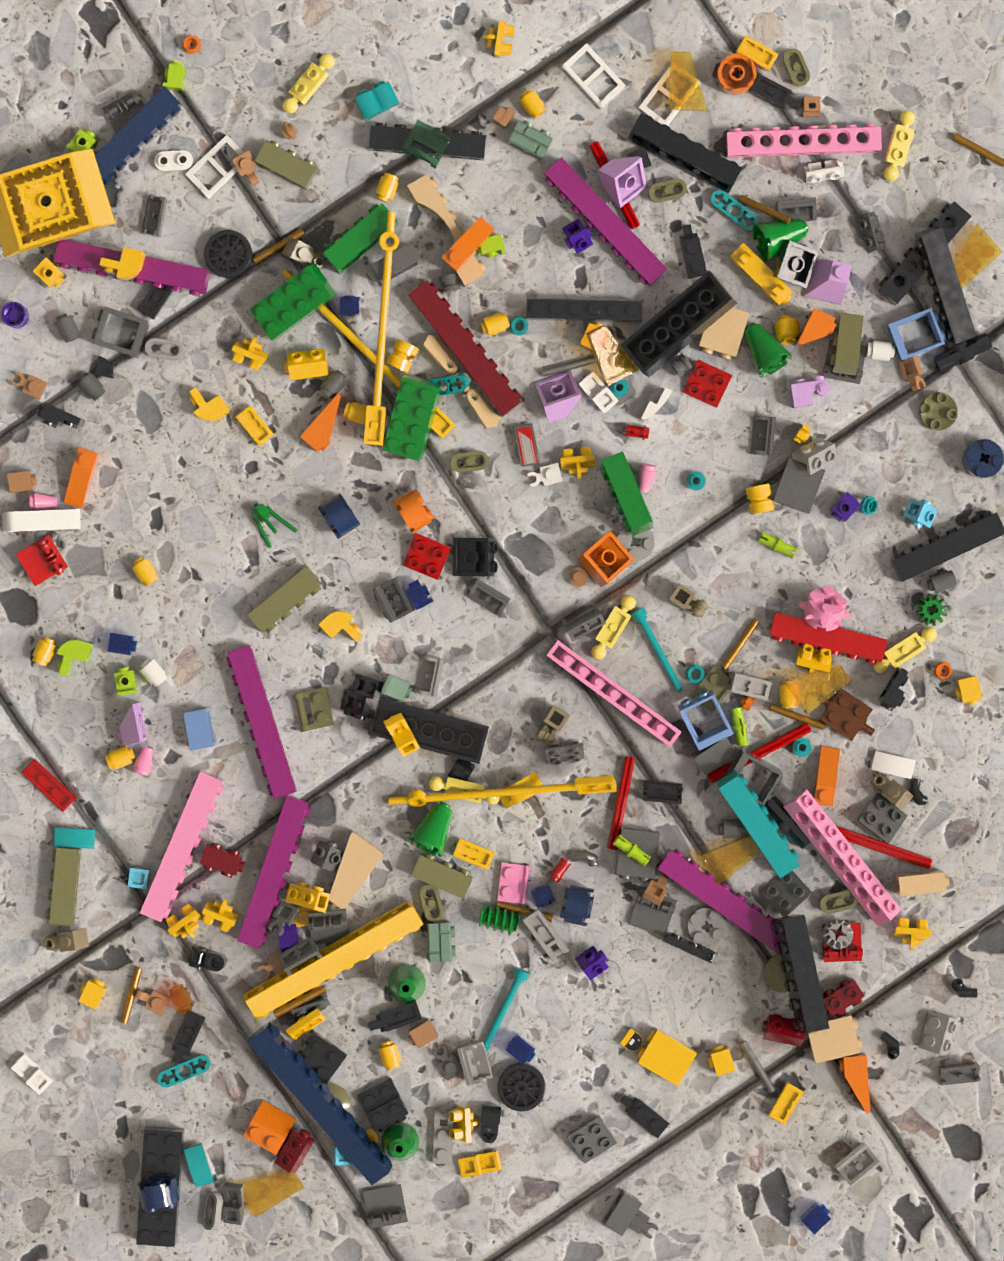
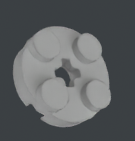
M623 527L617 536L620 543L635 559L634 561L647 558L655 545L652 531L648 530L633 536L634 538L639 537L641 540L639 541L640 546L636 547L635 545H630L632 542L631 532L627 533Z
M702 907L691 915L687 928L689 935L696 943L703 946H711L718 943L724 937L726 922L724 917L715 909ZM705 921L712 924L708 932L701 928Z

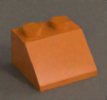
M814 308L794 346L800 347L823 339L827 335L830 336L836 327V324L833 323L835 318Z
M611 531L604 534L576 558L600 587L610 583L635 560Z
M263 1100L243 1137L277 1155L296 1118Z

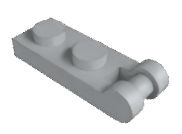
M539 908L523 918V922L552 961L558 959L560 954L570 951L567 944L560 938ZM557 944L558 947L556 949H552L551 946Z
M435 1110L433 1164H452L453 1139L450 1138L449 1130L453 1128V1122L449 1119L450 1110L448 1112ZM440 1120H448V1125H440Z

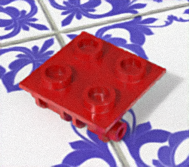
M697 359L682 392L717 408L732 374Z
M415 533L403 566L438 580L451 547Z
M49 535L16 553L34 586L55 574L61 575L64 573V569L68 567Z
M861 922L848 923L853 931V939L843 949L831 948L823 939L824 962L862 961ZM841 927L837 931H833L836 937L835 940L839 936H843L841 934Z

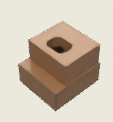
M820 96L803 97L802 118L820 117ZM809 103H815L816 108L810 109Z
M500 106L493 117V121L506 129L516 111L511 107L506 110Z

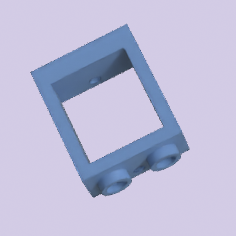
M932 308L886 326L899 361L945 344L946 335L943 329H939L937 324L939 317L936 311L933 312ZM927 316L936 343L907 353L898 326Z
M712 689L701 691L697 697L693 699L687 698L678 705L679 712L698 750H702L734 734ZM711 699L723 725L698 736L686 711Z

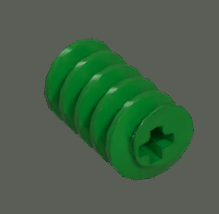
M483 904L479 917V926L481 927L485 922L486 929L493 925L494 931L501 927V933L508 929V935H511L517 929L521 913L514 917V911L507 915L506 909L499 913L498 906L492 911L491 904L486 909Z

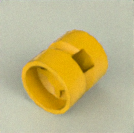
M396 339L393 346L394 352L389 354L386 364L408 374L412 366L411 359H415L419 349L405 341Z
M769 484L745 488L747 499L751 500L748 504L750 515L774 510L773 500L769 499L771 495Z

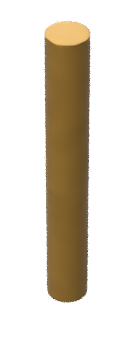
M958 133L954 135L952 140L1001 167L1004 166L1003 158Z
M740 195L738 199L739 202L786 224H789L791 221V217L744 195Z
M302 228L252 257L254 262L257 264L283 249L290 237L298 240L305 236Z
M752 619L721 666L724 669L728 670L758 626L759 622L755 619Z
M775 704L770 706L769 711L824 730L825 723Z
M497 901L496 905L499 909H506V911L510 912L514 911V913H521L525 916L534 911L533 909L502 901ZM542 912L546 919L552 922L553 915Z
M135 967L121 1023L128 1024L143 968Z
M323 984L272 1012L275 1018L327 992Z

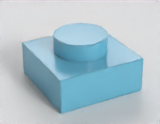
M130 867L128 887L147 889L150 870Z
M332 1146L333 1166L353 1165L338 1146Z

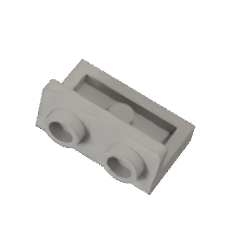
M815 438L812 442L792 452V459L806 464L807 474L812 475L837 460L835 443L826 441L823 438Z
M929 1011L919 1048L947 1055L952 1046V1034L957 1027L956 1018Z
M864 1142L856 1144L851 1149L852 1152L847 1156L840 1157L834 1166L851 1187L881 1164Z

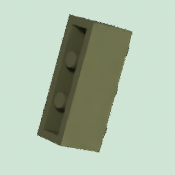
M265 140L255 159V163L307 190L317 171V168L314 166L315 163L307 158L304 161L297 157L298 154L290 149L287 152L280 148L281 145L273 140L270 143Z
M841 312L839 319H835L836 327L834 330L837 331V335L833 336L832 348H835V352L831 354L830 365H833L832 372L856 375L864 316Z
M429 853L420 854L411 876L464 899L473 879V876L470 875L471 872L464 868H460V870L452 868L453 864L445 860L442 863L436 861V857Z

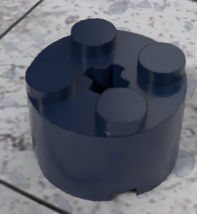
M981 439L972 442L966 447L962 463L967 473L971 476L988 478L998 473L1002 468L1004 455L997 443L990 439ZM981 455H986V463L979 461V459H981Z
M341 493L317 507L337 539L360 525Z
M571 885L570 888H566L564 899H567L566 906H562L560 918H564L566 923L587 927L588 923L585 920L590 918L594 897H591L590 894L594 893L595 890L577 885Z
M160 1174L148 1177V1182L143 1183V1180L138 1182L137 1186L142 1208L145 1209L146 1213L155 1212L163 1207L164 1209L175 1208V1203L180 1200L175 1175H172V1178H170L169 1174Z

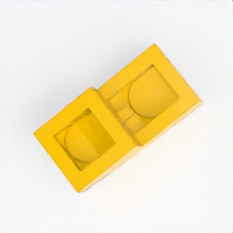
M498 1150L458 1159L462 1178L502 1169Z

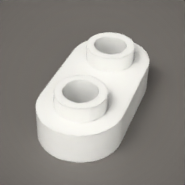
M185 150L165 151L156 155L154 163L163 172L184 171L192 167L193 157ZM181 157L187 158L185 163H180ZM162 158L167 159V163L164 165L160 162Z

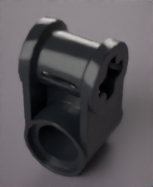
M192 946L193 954L188 966L216 972L226 966L227 959L222 953ZM214 957L221 959L222 965L220 967L213 965L212 960Z
M482 1105L480 1136L486 1143H492L497 1139L501 1117V1107ZM488 1129H491V1132L495 1134L491 1135V1138H487V1135L484 1134Z

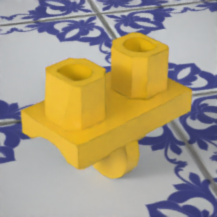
M499 20L497 36L494 35L495 28H489V34H483L482 38L488 41V48H493V41L496 42L494 53L496 58H500V55L510 56L512 52V44L502 43L503 36L514 37L515 26L505 24L503 20Z
M256 336L253 337L252 341L245 338L244 343L237 341L232 348V351H234L233 361L242 363L245 356L251 358L249 367L257 371L267 360L269 354L261 351L263 345L257 343L258 337Z
M590 447L580 448L581 456L574 457L573 449H563L562 458H560L561 470H569V474H577V479H581V473H587L588 468L595 467V454L592 455Z
M804 644L802 648L798 649L796 665L809 668L808 674H813L814 669L830 672L833 656L830 649L823 648L821 652L813 651L814 647L809 644Z
M226 898L223 903L207 901L202 911V922L212 925L214 919L221 921L220 930L228 932L232 926L234 927L239 914L233 912V907L227 905L228 899Z
M187 904L181 909L185 916L182 920L179 921L175 915L166 919L169 927L168 932L175 938L180 934L183 938L188 935L195 938L196 934L194 931L199 928L197 922L203 918L200 912Z
M899 918L894 931V937L903 938L902 944H909V950H914L915 945H922V940L920 939L928 940L931 935V929H928L927 920L921 919L916 921V928H909V919Z
M462 1104L456 1105V1109L449 1111L450 1121L457 1122V1128L449 1130L450 1138L466 1143L471 1142V1132H474V1126L479 1125L480 1120L474 1118V1113L470 1112L469 1107H463Z

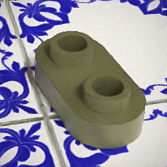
M787 50L783 56V62L788 75L795 86L802 87L810 79L808 67L799 50ZM794 56L796 62H790L789 57ZM797 74H802L803 80H798Z
M681 179L655 183L649 189V198L655 203L679 199L685 195L687 186ZM679 186L680 192H674L673 187ZM656 190L661 191L662 195L660 197L655 196L654 192Z
M482 451L458 453L451 459L452 469L459 473L480 471L485 469L489 463L487 454ZM478 457L483 459V463L480 465L475 462ZM459 459L464 461V465L462 467H459L456 464V462Z
M426 884L420 890L424 913L429 921L438 922L444 915L439 890L435 886ZM427 890H431L433 892V895L431 897H428L426 895ZM433 908L438 910L437 915L431 914Z
M842 890L822 896L819 905L823 912L832 914L852 909L857 905L858 901L849 890ZM846 896L851 897V901L848 903L844 901ZM831 900L832 906L827 907L826 901Z

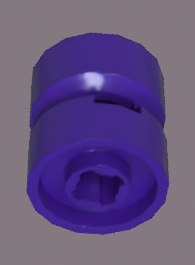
M9 302L2 308L1 317L6 325L20 329L28 323L29 312L22 304Z

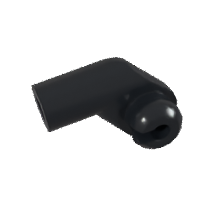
M912 778L909 790L913 795L912 800L917 805L927 804L928 797L919 790L921 779Z
M954 979L952 989L959 997L977 998V988H967L961 979Z
M884 1031L880 1039L887 1044L888 1058L895 1060L900 1054L899 1041Z

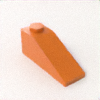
M480 217L446 252L442 260L457 273L495 229Z
M339 393L300 436L317 452L320 450L324 452L331 444L329 440L332 436L342 398Z
M83 448L78 449L64 499L65 504L83 508L100 454Z
M821 746L813 791V798L819 805L833 807L840 749Z
M865 1053L842 1057V1060H839V1071L843 1072L864 1111L870 1113L867 1056Z

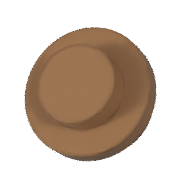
M284 122L280 129L287 140L297 138L296 133L298 131L292 123Z
M575 568L570 572L569 580L572 585L581 587L587 583L588 573L583 568Z

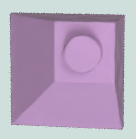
M640 156L612 159L598 170L601 185L619 208L647 188L642 158Z
M817 259L811 274V280L807 288H805L804 297L841 305L852 265Z
M571 370L535 383L549 423L568 417L581 398Z
M140 703L132 704L119 726L120 730L117 731L119 742H123V745L148 740Z

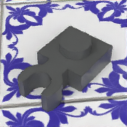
M282 900L273 914L275 921L269 924V931L273 932L278 927L279 929L276 933L278 936H282L284 926L290 927L300 910Z
M443 1044L441 1047L444 1053L440 1055L434 1050L433 1054L437 1059H441V1062L437 1065L449 1081L461 1073L463 1069L454 1053L448 1056V1049Z
M638 1210L629 1225L638 1234L643 1230L645 1236L649 1239H652V1235L648 1233L650 1228L658 1231L657 1225L648 1223L650 1217L641 1210Z

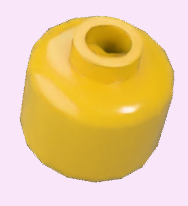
M783 315L775 322L774 330L777 341L782 342L783 345L797 342V339L800 337V328L796 318H792L790 315Z

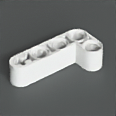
M80 509L2 513L3 532L81 529Z

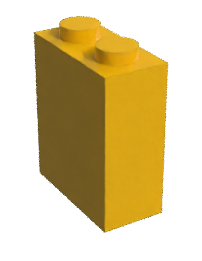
M658 1028L655 1031L651 1030L646 1038V1041H648L645 1048L641 1047L636 1055L638 1057L637 1062L678 1086L697 1052Z

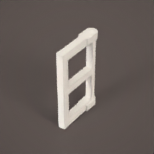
M587 43L562 65V68L600 109L604 108L626 86ZM588 52L600 67L583 82L570 67L582 55ZM605 71L617 86L600 101L587 86L599 74Z
M673 62L639 106V109L660 124L669 126V123L701 82ZM673 70L693 84L681 100L662 87ZM657 91H660L677 104L666 120L646 107Z
M228 135L185 174L208 199L238 172L234 167L227 173L212 158L226 143L237 154L243 152ZM207 161L224 176L210 190L193 175Z

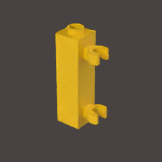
M745 243L729 257L777 307L780 304L784 306L792 298L790 294L793 291L781 279L773 277L774 272Z

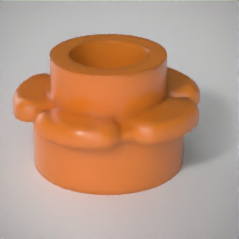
M191 35L185 37L182 43L183 49L188 54H195V52L201 49L200 39L197 36Z
M939 662L935 665L934 675L936 678L947 680L952 675L953 670L948 662Z
M744 695L739 703L742 705V710L749 711L756 698Z

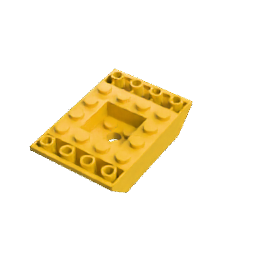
M93 149L71 152L0 174V244L4 257L115 224ZM45 196H49L52 200L48 207H44L41 204V200Z

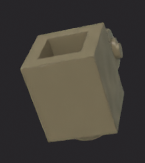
M291 237L282 252V255L305 266L306 264L308 266L316 264L320 270L326 260L321 252H313V247Z
M678 583L668 600L683 610L688 608L691 610V615L702 618L709 608L705 600L694 598L695 593Z
M553 705L543 720L545 722L544 727L537 730L536 739L543 742L546 746L553 742L555 739L554 733L556 730L561 731L570 715Z
M878 772L871 781L874 790L883 791L881 795L902 811L913 795L894 779L890 781L887 774L884 775Z
M86 928L70 929L57 934L53 932L46 936L44 940L45 948L54 952H58L59 949L60 952L89 947Z

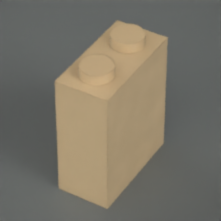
M731 308L702 333L698 346L702 348L701 352L710 355L715 352L720 354V358L726 360L736 358L749 313Z
M940 869L894 874L896 894L899 896L946 892V887L949 886L948 875Z
M850 1013L828 1018L830 1029L808 1034L815 1063L860 1053L859 1048L862 1047L861 1038L856 1036L855 1029H858L856 1018H852Z

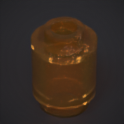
M183 984L172 987L169 990V997L176 1012L181 1014L189 1013L194 1003L187 988Z

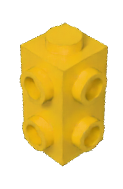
M325 348L287 353L284 369L285 373H289L290 380L328 375Z
M299 881L298 885L290 883L285 902L326 912L331 894L324 893V888L313 885L312 889H310V884Z

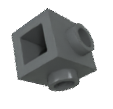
M330 840L327 843L319 841L310 862L323 869L336 872L344 851L337 848L338 844Z

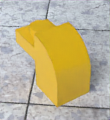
M124 247L120 262L101 257L100 266L107 273L115 274L117 271L116 277L119 280H130L140 273L146 254L143 251Z
M196 387L189 391L192 395L189 398L194 406L199 405L200 407L194 411L199 418L205 421H217L231 412L220 395L206 402Z
M338 611L331 613L318 624L331 638L336 636L342 629L356 642L362 637L360 635L362 630L355 623L352 625L349 623L355 617L347 612Z
M401 713L393 715L384 721L403 757L420 748Z
M535 771L505 788L539 786L543 784ZM534 794L500 796V800L506 809L526 800Z

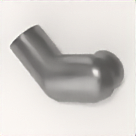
M586 851L570 853L571 862L588 860V866L598 865L597 859L599 858L596 854Z

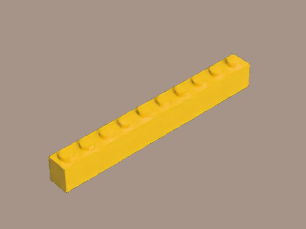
M409 899L320 950L322 958L319 959L315 955L290 970L292 975L288 976L283 971L244 993L245 1002L256 1020L260 1017L264 1018L274 1009L286 1005L288 1001L301 997L309 989H315L325 980L333 979L339 972L349 970L360 960L368 959L374 952L384 950L388 944L400 941L404 935L417 931L423 925L422 919Z

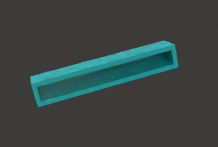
M735 770L717 781L718 788L778 876L782 878L800 866L798 863L800 857L794 848L792 850L789 848V841L784 833L780 835L777 830L779 826L776 821L769 819L767 816L769 812L765 805L758 803L757 799L759 797L754 789L750 790L747 787L748 781L743 774L739 775Z

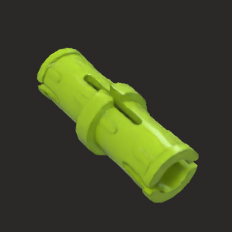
M765 531L762 532L761 536L768 540L760 537L759 543L772 548L774 552L778 551L793 559L794 554L788 550L796 553L797 547L783 542V539L780 537L777 539Z
M742 707L730 709L733 721L732 730L735 732L737 747L749 745L746 733L747 724L744 722Z
M620 834L613 842V845L625 852L627 857L635 859L643 867L649 862L648 859L651 858V856L640 850L637 844H632Z

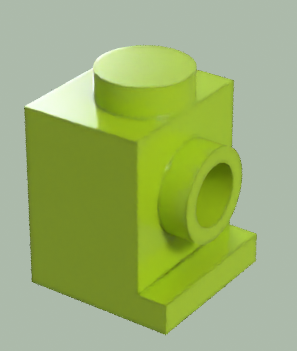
M170 61L169 69L166 68L164 73V80H167V83L163 82V87L165 86L169 90H184L186 67L182 65V62Z
M87 128L85 131L80 129L66 147L72 152L93 149L97 143L94 139L96 135ZM80 139H85L86 143L80 145L79 141Z
M501 234L488 237L477 249L478 256L486 255L487 258L498 256L497 252H501L502 255L506 254Z
M129 667L118 669V673H114L117 696L138 693L135 670L130 671ZM124 677L129 680L127 685L122 683Z

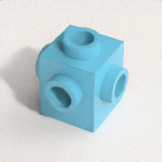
M910 498L903 516L912 520L911 524L916 527L922 528V526L930 528L938 510L931 507L932 503L921 499V501Z

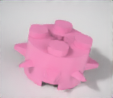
M826 585L824 588L813 590L810 594L807 593L808 601L799 603V607L804 609L805 621L815 629L818 626L826 628V631L835 630L837 627L843 626L841 623L842 618H847L851 615L845 610L847 600L836 592L832 586Z

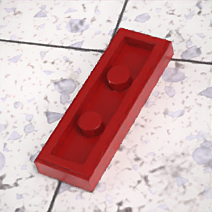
M33 759L21 772L62 812L77 798L36 759Z

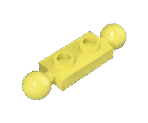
M323 54L319 59V65L317 66L312 63L288 91L293 97L287 98L282 104L283 110L286 113H294L298 108L297 103L299 101L305 105L329 76L324 70L333 67L334 58L332 55Z
M908 110L900 115V122L902 124L894 125L884 162L890 163L883 172L884 178L888 181H894L898 178L897 166L904 167L915 131L909 128L915 121V115Z
M624 596L621 599L622 607L619 609L615 606L610 613L606 624L603 625L595 638L600 643L594 645L591 649V655L594 659L600 660L605 657L606 646L611 649L613 648L631 618V615L627 614V612L636 605V600L633 596Z
M926 627L923 629L921 636L914 632L884 652L887 658L883 659L882 662L877 661L876 664H873L874 670L882 674L888 670L890 664L895 669L927 648L924 642H932L936 639V630L932 627Z
M434 776L429 780L431 790L440 791L444 789V793L485 789L484 785L451 777L447 778V782H444L439 776ZM500 796L463 800L481 804L482 799H485L488 804L494 805L499 802Z

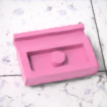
M502 862L497 901L525 904L529 865Z

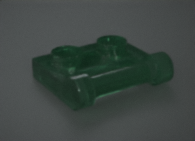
M417 120L401 151L409 152L431 164L430 166L436 169L452 138ZM416 141L437 152L436 156L432 157L412 146V142Z

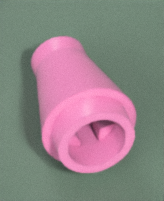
M641 463V467L638 468V488L641 492H649L657 473L655 471L656 466Z
M39 493L29 495L30 510L40 511L57 508L56 496Z
M142 747L133 765V773L148 776V773L151 772L153 749Z

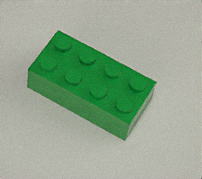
M383 203L380 205L375 204L368 210L369 214L365 218L363 216L358 218L350 231L348 229L344 230L339 235L340 239L336 243L332 241L324 248V256L339 274L344 272L379 242L381 235L386 232L387 216L390 211ZM396 218L394 228L398 225V221L396 220Z
M312 264L249 310L269 339L273 341L280 338L335 298L337 294L318 266Z
M408 374L402 376L382 448L383 451L420 461L423 458L443 385Z
M623 451L601 460V474L604 481H609L607 486L611 497H616L615 506L619 516H624L622 521L626 532H631L633 537L654 528L651 515Z

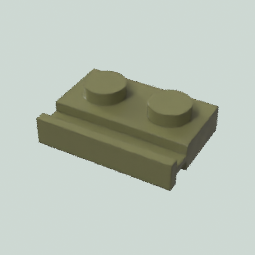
M713 666L690 696L695 698L701 691L712 689L720 704L730 691L728 684H731V679ZM711 699L701 704L711 713L716 709Z

